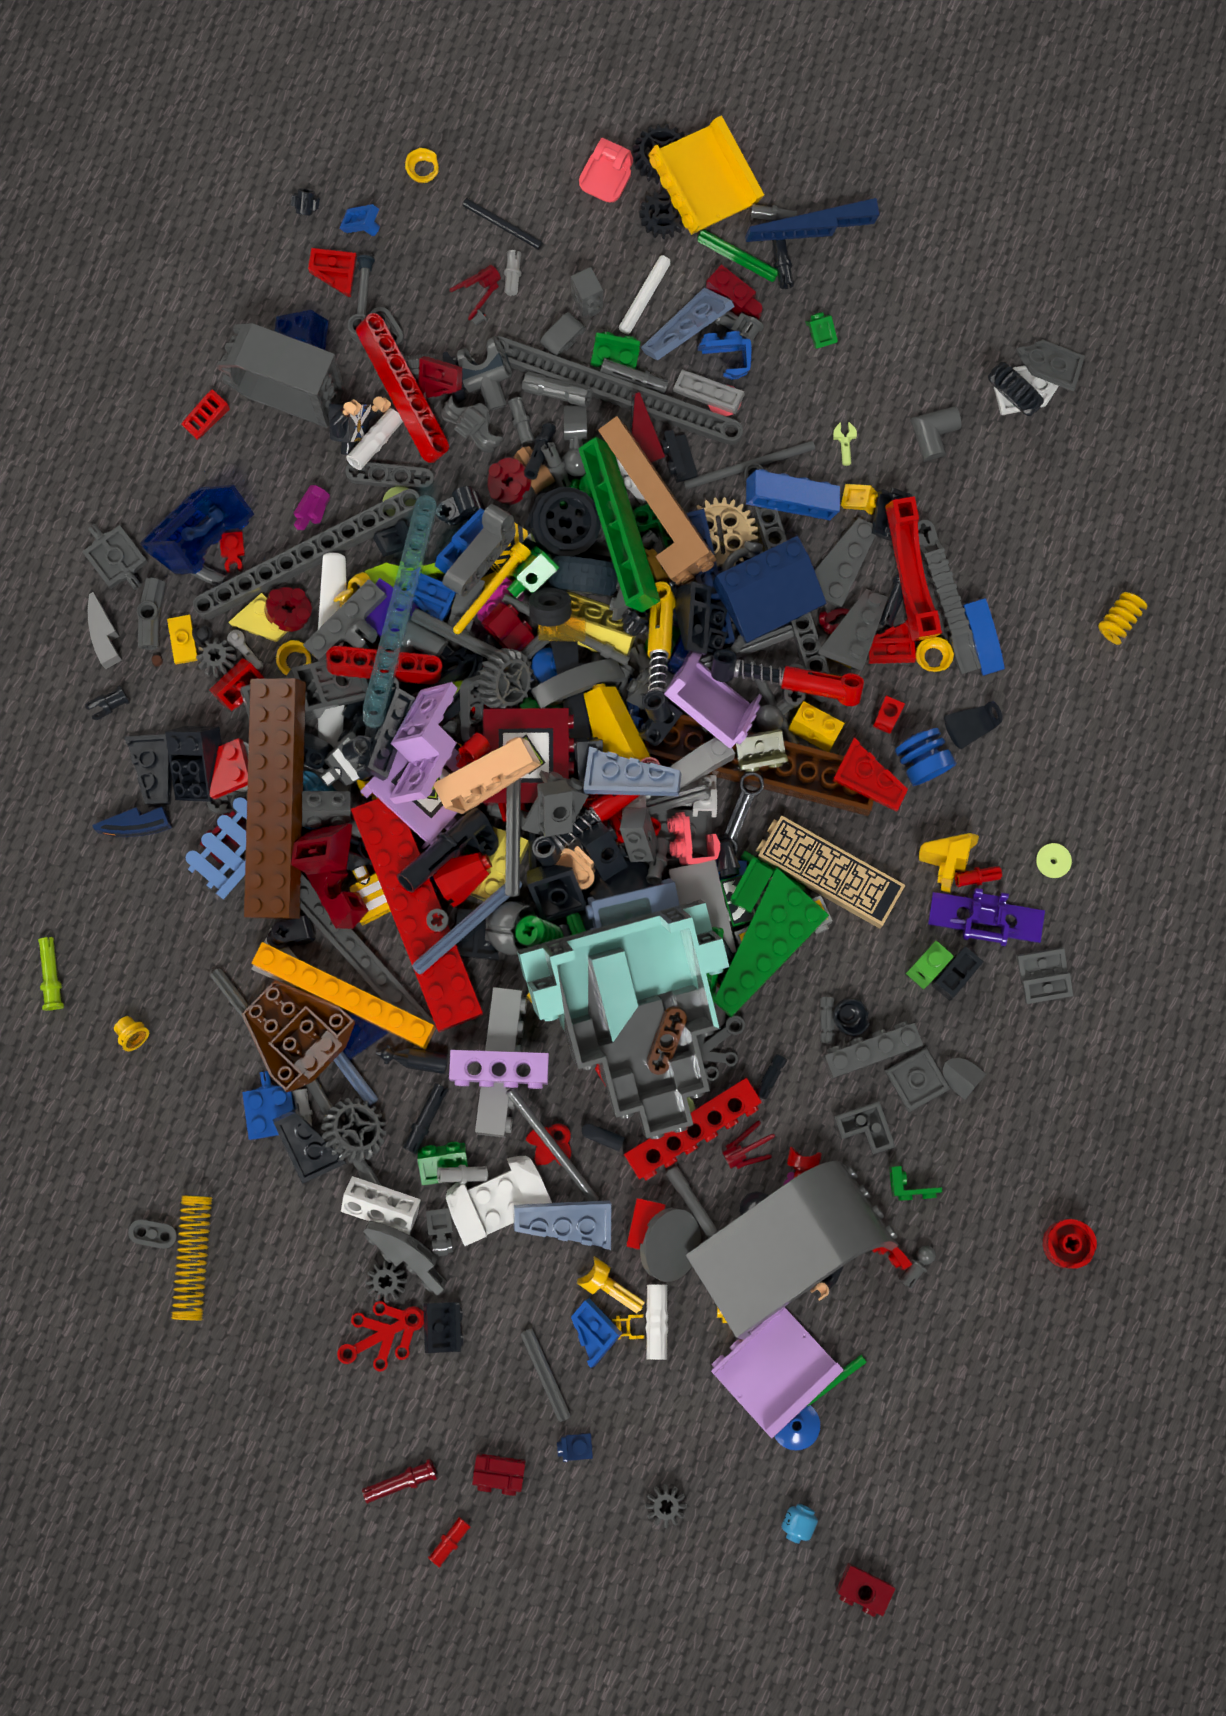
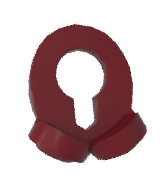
M840 608L828 614L826 611L820 612L819 623L823 627L824 632L831 635L839 624L830 625V623L836 621V618L840 615H847L850 610Z

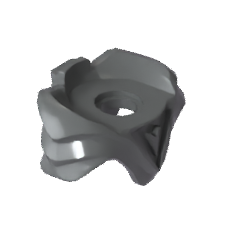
M450 396L444 408H441L442 419L456 424L454 430L465 439L470 435L482 452L491 453L495 447H498L504 441L502 436H494L489 432V409L482 403L459 408L453 403V397Z

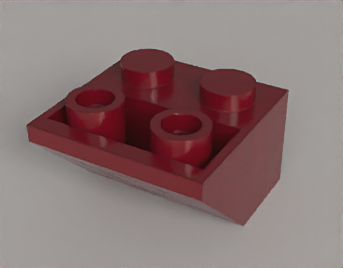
M348 823L312 829L294 842L291 865L307 875L346 869L353 825Z

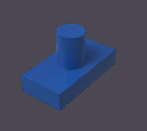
M371 204L347 209L339 229L346 233L364 230L369 235L375 236L380 228L379 224L374 222L379 208Z

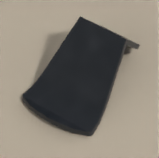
M990 701L985 706L949 714L944 717V721L952 742L959 749H963L1002 723V713L999 706L994 701ZM992 707L997 712V719L994 717L992 713Z

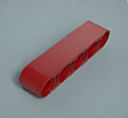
M333 646L326 653V668L329 673L337 676L378 679L383 675L391 674L400 682L435 684L441 677L442 662L434 655ZM340 659L342 661L339 663H335L332 660ZM364 661L365 664L357 665L355 662ZM381 663H386V664H388L389 666H388V667H381V666H379V664H381ZM405 665H409L412 667V669L406 670L402 667ZM434 668L436 671L429 672L426 669Z

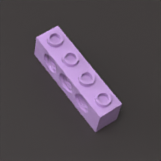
M450 1050L449 1080L455 1081V1086H469V1082H479L480 1087H494V1083H504L503 1087L518 1088V1084H528V1088L542 1089L543 1084L548 1085L549 1053ZM475 1062L481 1064L482 1070L478 1075L469 1074L468 1068L470 1064ZM498 1063L506 1066V1072L502 1076H496L492 1071L493 1067ZM522 1064H527L531 1068L530 1074L526 1077H520L517 1074V1068Z

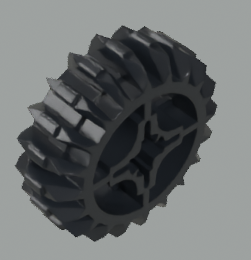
M657 124L654 130L649 126L648 133L642 131L640 134L641 138L637 137L632 151L634 153L632 157L633 162H635V169L640 170L641 177L647 175L648 182L655 178V183L658 185L660 176L657 170L652 167L650 160H647L645 157V150L647 147L652 150L656 145L662 148L684 138V132L677 134L678 129L676 127L670 130L668 124H666L665 128H661Z
M1000 362L988 375L990 383L1026 416H1032L1044 403L1043 397L1005 362Z

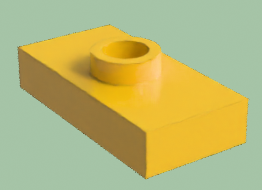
M185 615L167 619L174 663L182 664L198 661L196 659V643L192 636L193 625L191 616Z

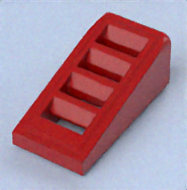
M212 389L181 425L198 440L230 408ZM213 401L219 406L217 409L211 405ZM206 408L213 413L211 416L204 411ZM199 414L207 420L205 423L197 417ZM195 421L201 428L197 430L191 422Z

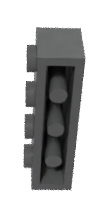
M905 1021L894 1025L895 1030L886 1033L885 1029L872 1033L873 1038L864 1041L863 1037L850 1041L849 1047L841 1049V1046L838 1045L828 1049V1054L823 1056V1060L830 1079H835L923 1046L915 1023L908 1025V1022Z

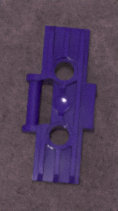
M975 888L972 898L932 893L928 925L963 930L964 940L973 938L997 942L1001 946H1006L1008 938L1041 943L1045 910L1006 904L1009 896L1008 893L1001 892L999 896L982 894L983 889ZM961 907L969 911L970 915L966 920H960L957 917V910ZM1006 915H1011L1016 919L1015 927L1009 928L1010 925L1005 921ZM971 922L1000 927L1001 932L995 933L971 929Z

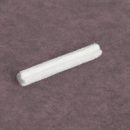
M661 255L619 325V330L624 334H630L667 271L670 265L669 258Z

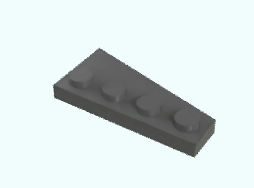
M858 518L815 569V574L827 603L842 608L876 536L872 534V523Z
M866 589L820 648L818 654L862 671L888 597Z

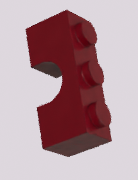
M346 869L307 875L311 886L317 893L335 928L353 929L369 911L359 892H342V882L348 875Z

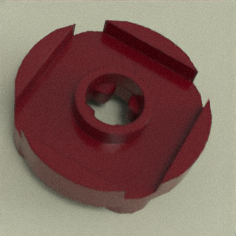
M504 458L490 466L488 490L491 498L506 505L516 504L523 499L522 496L525 491H529L532 480L524 476L523 471L526 466L521 461L515 458ZM508 477L513 478V481L510 482L508 486L506 484V480L508 479Z
M283 587L272 590L269 593L264 606V612L267 620L271 624L278 625V629L293 632L302 629L308 622L312 613V607L302 589ZM285 606H289L292 608V612L288 613V611L283 608Z

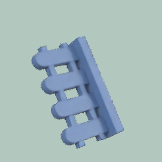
M242 797L236 798L233 801V808L238 813L232 819L227 815H222L218 818L217 825L222 831L217 836H214L212 833H206L202 836L201 842L206 849L201 854L196 851H189L185 857L187 863L191 865L188 870L192 873L194 870H197L209 881L206 885L210 889L213 886L218 888L216 894L222 899L229 894L245 875L246 859L243 861L239 856L246 850V831L237 824L242 816L247 820V801ZM226 834L240 845L235 853L221 842ZM210 852L225 863L220 870H217L205 859ZM231 868L234 872L227 878L223 874Z

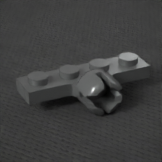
M368 579L303 646L321 663L326 659V653L329 648L339 646L344 641L354 648L369 649L363 638L365 637L373 645L377 639V632L366 622V618L387 597L386 594Z

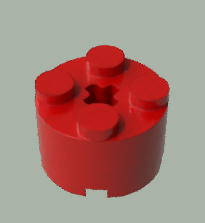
M1075 1219L1060 1220L1053 1223L1043 1236V1250L1046 1257L1054 1265L1061 1268L1074 1269L1087 1265L1091 1261L1097 1247V1240L1093 1230L1085 1223ZM1068 1240H1073L1074 1242L1071 1248H1066L1065 1246Z

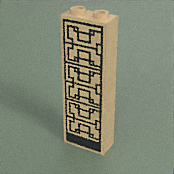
M782 815L779 821L773 820L767 831L771 835L767 841L762 839L756 852L760 853L758 855L759 860L775 869L778 868L785 875L879 929L883 926L904 889V884Z

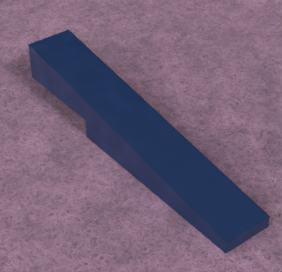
M877 198L750 226L745 240L746 242L826 237L833 236L837 227L874 224L880 215Z
M705 509L686 513L716 557ZM716 560L710 570L704 573L702 571L696 575L697 583L712 587L711 604L725 608L713 586L716 575L720 574ZM728 611L722 631L727 633L723 649L732 646L736 641Z

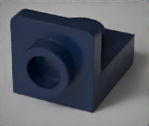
M591 1433L561 1436V1441L557 1442L558 1457H563V1462L593 1459Z

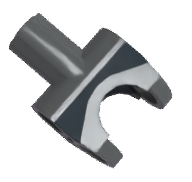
M496 337L488 339L487 359L480 365L475 362L466 348L458 350L457 354L458 364L462 367V380L468 392L481 389L489 411L507 406L500 381L512 377L508 357Z

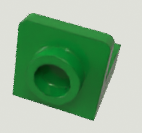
M824 312L811 315V320L805 321L806 326L810 328L815 349L838 342L831 315H824Z

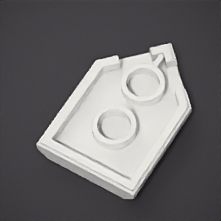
M1025 365L1014 367L1013 369L1023 376L1043 397L1044 403L1040 407H1046L1059 386L1032 376ZM994 387L1001 415L1021 412Z

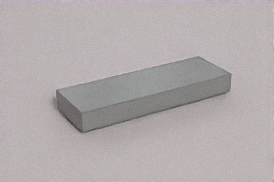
M681 370L673 388V391L733 414H736L745 395L742 390L685 370Z

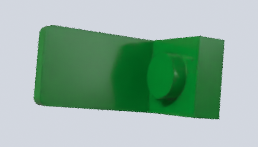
M901 1166L889 1168L892 1197L898 1196V1201L913 1200L912 1195L922 1194V1199L937 1198L936 1193H942V1187L904 1190L903 1186H907L906 1171H902Z

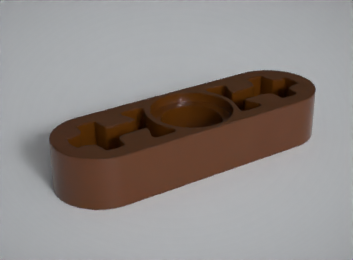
M671 1006L665 1010L646 1060L647 1067L656 1075L664 1074L669 1069L668 1060L674 1056L687 1021L685 1012L677 1006ZM678 1012V1016L681 1019L673 1024L674 1030H677L676 1033L670 1029H664L665 1026L671 1027L672 1020L669 1018L670 1015H675ZM665 1034H670L673 1037L672 1044L667 1047L660 1044L661 1037ZM657 1048L663 1052H668V1055L662 1053L661 1061L664 1063L663 1066L658 1065L655 1068L652 1062L653 1060H658L660 1056L659 1051H656Z

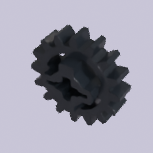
M663 189L662 194L654 191L653 198L647 195L646 202L641 203L642 210H640L641 226H646V232L653 231L654 238L661 234L662 239H665L666 234L673 238L674 231L681 233V226H684L682 217L678 209L673 206L671 196L666 194V190ZM650 209L652 210V213H653L651 219H650V216H649V211H650ZM676 210L679 214L678 218H676V215L674 214Z

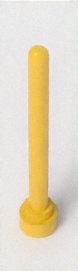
M520 542L515 543L511 548V557L454 626L453 632L455 634H460L516 564L527 560L531 552L526 546Z

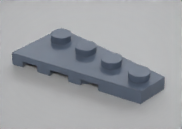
M703 288L654 334L641 349L646 355L658 361L735 306L730 299Z
M589 747L583 790L585 794L679 796L682 774L677 769L654 763L647 764L640 762L639 759L631 757L628 759L620 757L616 753H605L598 751L597 748Z
M609 1200L514 1205V1231L542 1237H555L562 1241L580 1242L588 1246L596 1245L611 1250V1202Z

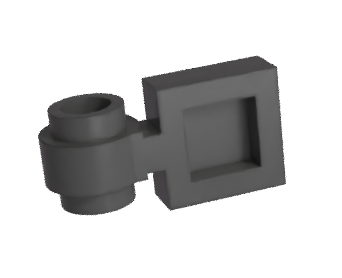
M446 1208L426 1211L428 1235H437L436 1240H432L433 1254H438L439 1257L447 1256L448 1253L453 1252L452 1240L445 1236L447 1233H453L450 1210Z

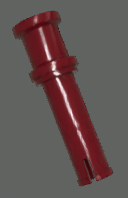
M427 1459L426 1463L414 1468L409 1466L405 1469L404 1473L362 1488L366 1503L368 1504L408 1487L415 1489L418 1487V1484L431 1479L433 1481L437 1480L438 1476L432 1460Z

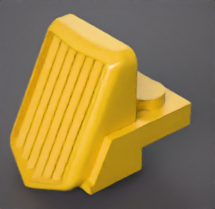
M966 833L925 842L921 845L919 861L940 866L938 883H941V891L950 893L955 871L965 872L970 849L978 843L979 836L977 834Z

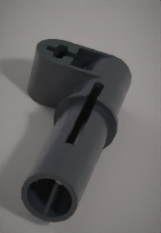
M472 808L445 833H439L437 840L397 874L399 883L407 891L413 893L451 858H457L460 855V850L465 846L474 853L480 852L482 855H493L498 849L499 841L487 817L479 809Z

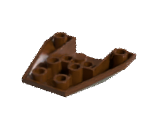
M274 980L241 1014L269 1075L286 1092L312 1083L346 1048L355 1025V1021L339 1006L277 980Z

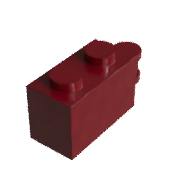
M721 264L707 280L706 289L730 299L735 306L731 309L734 314L740 316L743 313L759 320L762 314V305L755 299L756 291Z

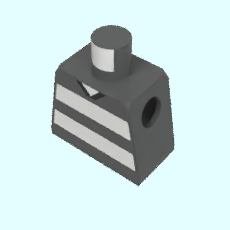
M353 731L348 732L323 759L329 769L323 772L320 778L327 787L336 780H339L343 786H347L360 779L357 775V768L361 764L347 761L342 754L343 745L357 737Z

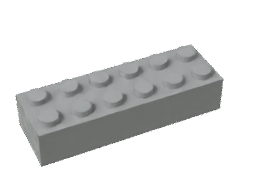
M493 987L485 1051L521 1052L522 1047L518 1045V1037L523 1038L525 1025L524 1021H521V1014H526L527 997L523 996L522 991ZM502 1063L496 1064L492 1070L493 1074L496 1076L504 1075L506 1066ZM494 1083V1087H481L475 1128L477 1135L506 1138V1134L511 1133L513 1119L509 1117V1110L514 1109L515 1105L507 1096L506 1092L510 1088L503 1087L504 1083Z

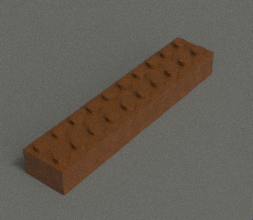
M296 678L250 680L244 917L300 919L301 870L291 865L294 842L302 837L306 682Z
M681 715L660 744L653 747L645 741L644 745L650 757L656 758L660 763L673 765L704 743L715 738L712 733L706 734L702 726L692 717ZM784 741L785 754L788 761L783 762V765L770 768L767 765L759 767V770H757L764 777L763 789L866 816H869L872 810L873 800L833 781L845 756ZM735 744L732 747L735 752L734 760L707 775H716L718 778L740 783L741 777L746 771L741 770L738 764ZM748 775L744 779L745 785L757 788L761 785L760 779L755 775Z

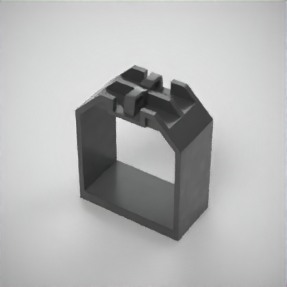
M253 323L235 324L233 331L238 335H232L229 343H226L225 349L227 353L216 365L218 370L229 375H223V382L248 399L328 428L329 403H338L345 389L335 354Z

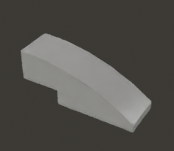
M92 592L89 594L88 600L90 637L100 663L107 669L122 661L111 642L118 638L119 635L99 599Z

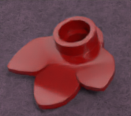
M554 1124L550 1128L545 1127L570 1159L571 1148L568 1143L571 1134L569 1129L563 1124ZM532 1130L528 1134L526 1141L537 1146L535 1151L536 1165H546L554 1159L561 1165L535 1130ZM561 1131L563 1138L556 1140L554 1138L555 1132Z

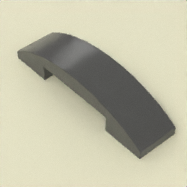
M605 659L584 664L558 674L539 684L531 692L539 708H551L562 704L563 699L592 689L594 685L605 684L608 687L624 681L625 676L617 661Z

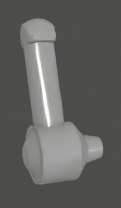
M239 630L231 631L227 636L230 646L239 649L247 661L251 662L258 671H261L263 663L258 660L246 645L244 634Z

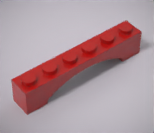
M915 496L892 500L885 507L912 642L935 638L942 634L938 610H935L925 579L919 544V515Z

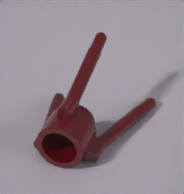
M489 265L477 274L449 289L450 292H453L462 287L468 288L477 282L483 288L489 287L488 291L468 316V320L473 319L477 314V310H480L492 292L499 287L497 282L501 277L496 268Z
M760 1121L755 1122L732 1143L726 1145L727 1149L722 1152L730 1168L737 1167V1169H740L746 1165L771 1159L772 1155L768 1154L744 1160L747 1158L745 1153L773 1139L775 1134L772 1133L743 1149L740 1145L737 1146L761 1124Z

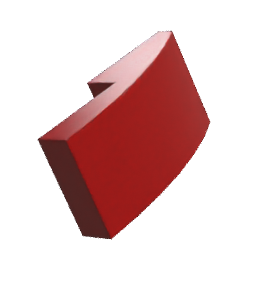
M885 1247L872 1250L873 1253L878 1251L880 1255L889 1251L890 1255L888 1258L895 1268L900 1267L901 1270H905L912 1265L907 1256L898 1247L892 1251Z

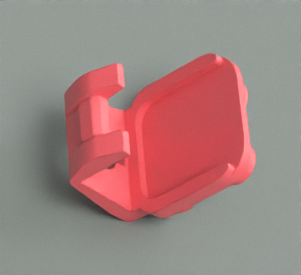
M601 138L580 175V188L584 192L605 202L617 201L631 177L630 168L633 164L631 151Z
M684 812L675 813L672 818L667 819L669 833L673 832L676 837L674 842L669 844L670 854L679 858L681 865L698 864L718 858L720 841L716 834L706 835L708 857L692 858L689 816H685Z

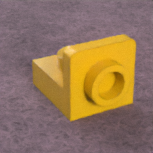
M845 484L841 506L844 509L865 510L868 514L874 515L878 493L871 485Z

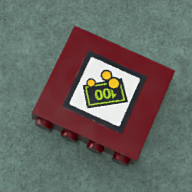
M569 708L483 709V736L490 743V749L483 757L506 745L509 740L521 737L529 741L541 763L539 767L521 777V803H534L537 799V784L544 783L539 775L541 770L548 773L556 772L567 779H570V776H574V761H569V752H574V738H569V729H574V715H569ZM507 787L483 801L484 805L507 803Z

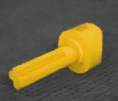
M594 1256L592 1270L587 1275L578 1278L577 1284L591 1294H594L601 1288L623 1305L638 1313L645 1301L609 1278L608 1275L611 1267Z

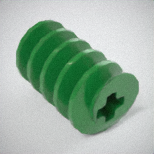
M536 916L524 917L518 923L515 931L518 941L527 946H534L564 937L560 927Z

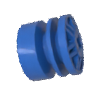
M939 728L919 732L905 740L903 744L895 749L897 756L905 755L900 760L901 764L913 763V766L905 772L912 786L923 784L945 773L957 764L950 750L938 751L945 743L944 738L935 740L941 734Z

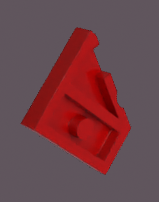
M311 248L309 273L347 297H351L357 255L352 252Z

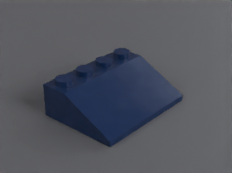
M798 536L716 575L713 582L716 592L745 644L826 605L825 597L809 555Z

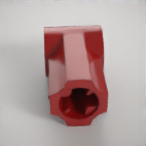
M475 733L459 748V753L456 756V766L461 769L480 759L490 749L488 740L482 734Z

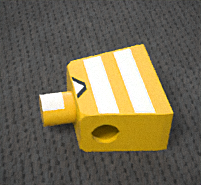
M366 866L355 869L353 874L358 883L349 888L351 892H359L369 910L360 920L363 926L391 911L377 875L370 876Z

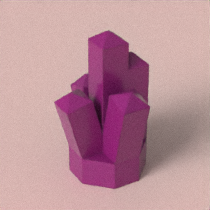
M316 485L309 486L293 513L297 518L294 523L297 530H305L310 521L313 524L321 523L325 508L330 501V495L324 489Z

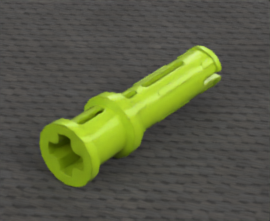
M48 937L40 938L38 942L43 983H41L40 990L43 991L44 997L42 1010L64 1008L60 995L62 984L57 978L54 938L49 937V940Z

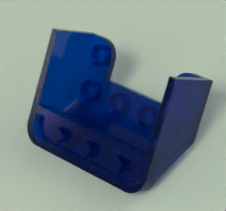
M234 485L201 487L191 493L140 544L149 555L174 574H196L204 567L205 559L203 556L206 555L207 549L211 545L218 543L222 539L221 535L226 530L236 528L240 530L246 527L254 513ZM213 505L222 511L224 518L216 523L206 535L189 541L181 537V532L185 527H200L210 518L207 511Z

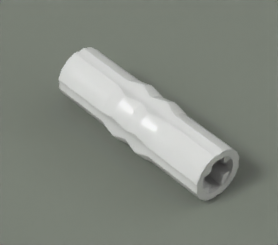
M388 409L377 423L369 429L368 433L362 437L361 441L346 457L351 466L361 470L380 451L381 447L387 443L389 437L403 423L397 411Z
M647 1285L646 1359L667 1360V1285Z

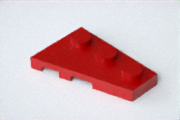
M854 737L833 781L897 812L908 789L888 769L886 770L870 752L868 753Z

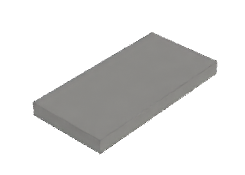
M712 860L669 869L670 879L675 882L679 905L700 899L703 900L707 906L711 926L723 928L724 940L732 953L736 952L716 861Z

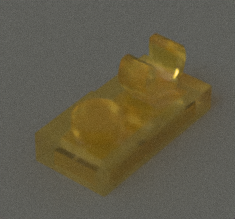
M570 617L567 622L558 626L547 627L539 625L538 640L585 642L586 617Z

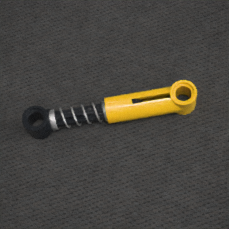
M665 582L655 583L660 602L650 607L648 656L652 659L649 662L651 667L649 674L651 676L649 677V691L642 699V705L649 719L654 723L664 722L671 714V709L667 702L668 697L664 693L667 686L665 682L667 678L665 671L668 669L666 662H668L671 656L673 609L676 606V599L670 586Z

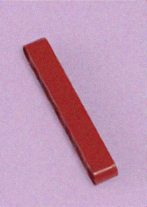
M370 313L357 326V336L420 455L426 462L434 463L448 451V441L384 320L378 314Z

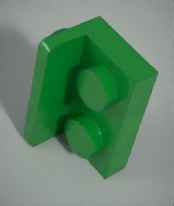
M610 332L596 333L591 366L602 367L604 358L636 369L640 352V341L630 336H625L624 338L617 337Z
M449 1142L445 1146L438 1147L428 1145L418 1150L417 1160L422 1185L438 1183V1167L448 1168L458 1167L459 1165H466L468 1167L465 1143Z

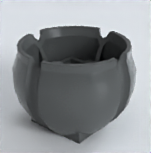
M518 901L502 903L486 917L485 941H490L494 948L504 954L518 955L517 950L530 946L518 941L515 932L516 927L524 917H538L535 909Z

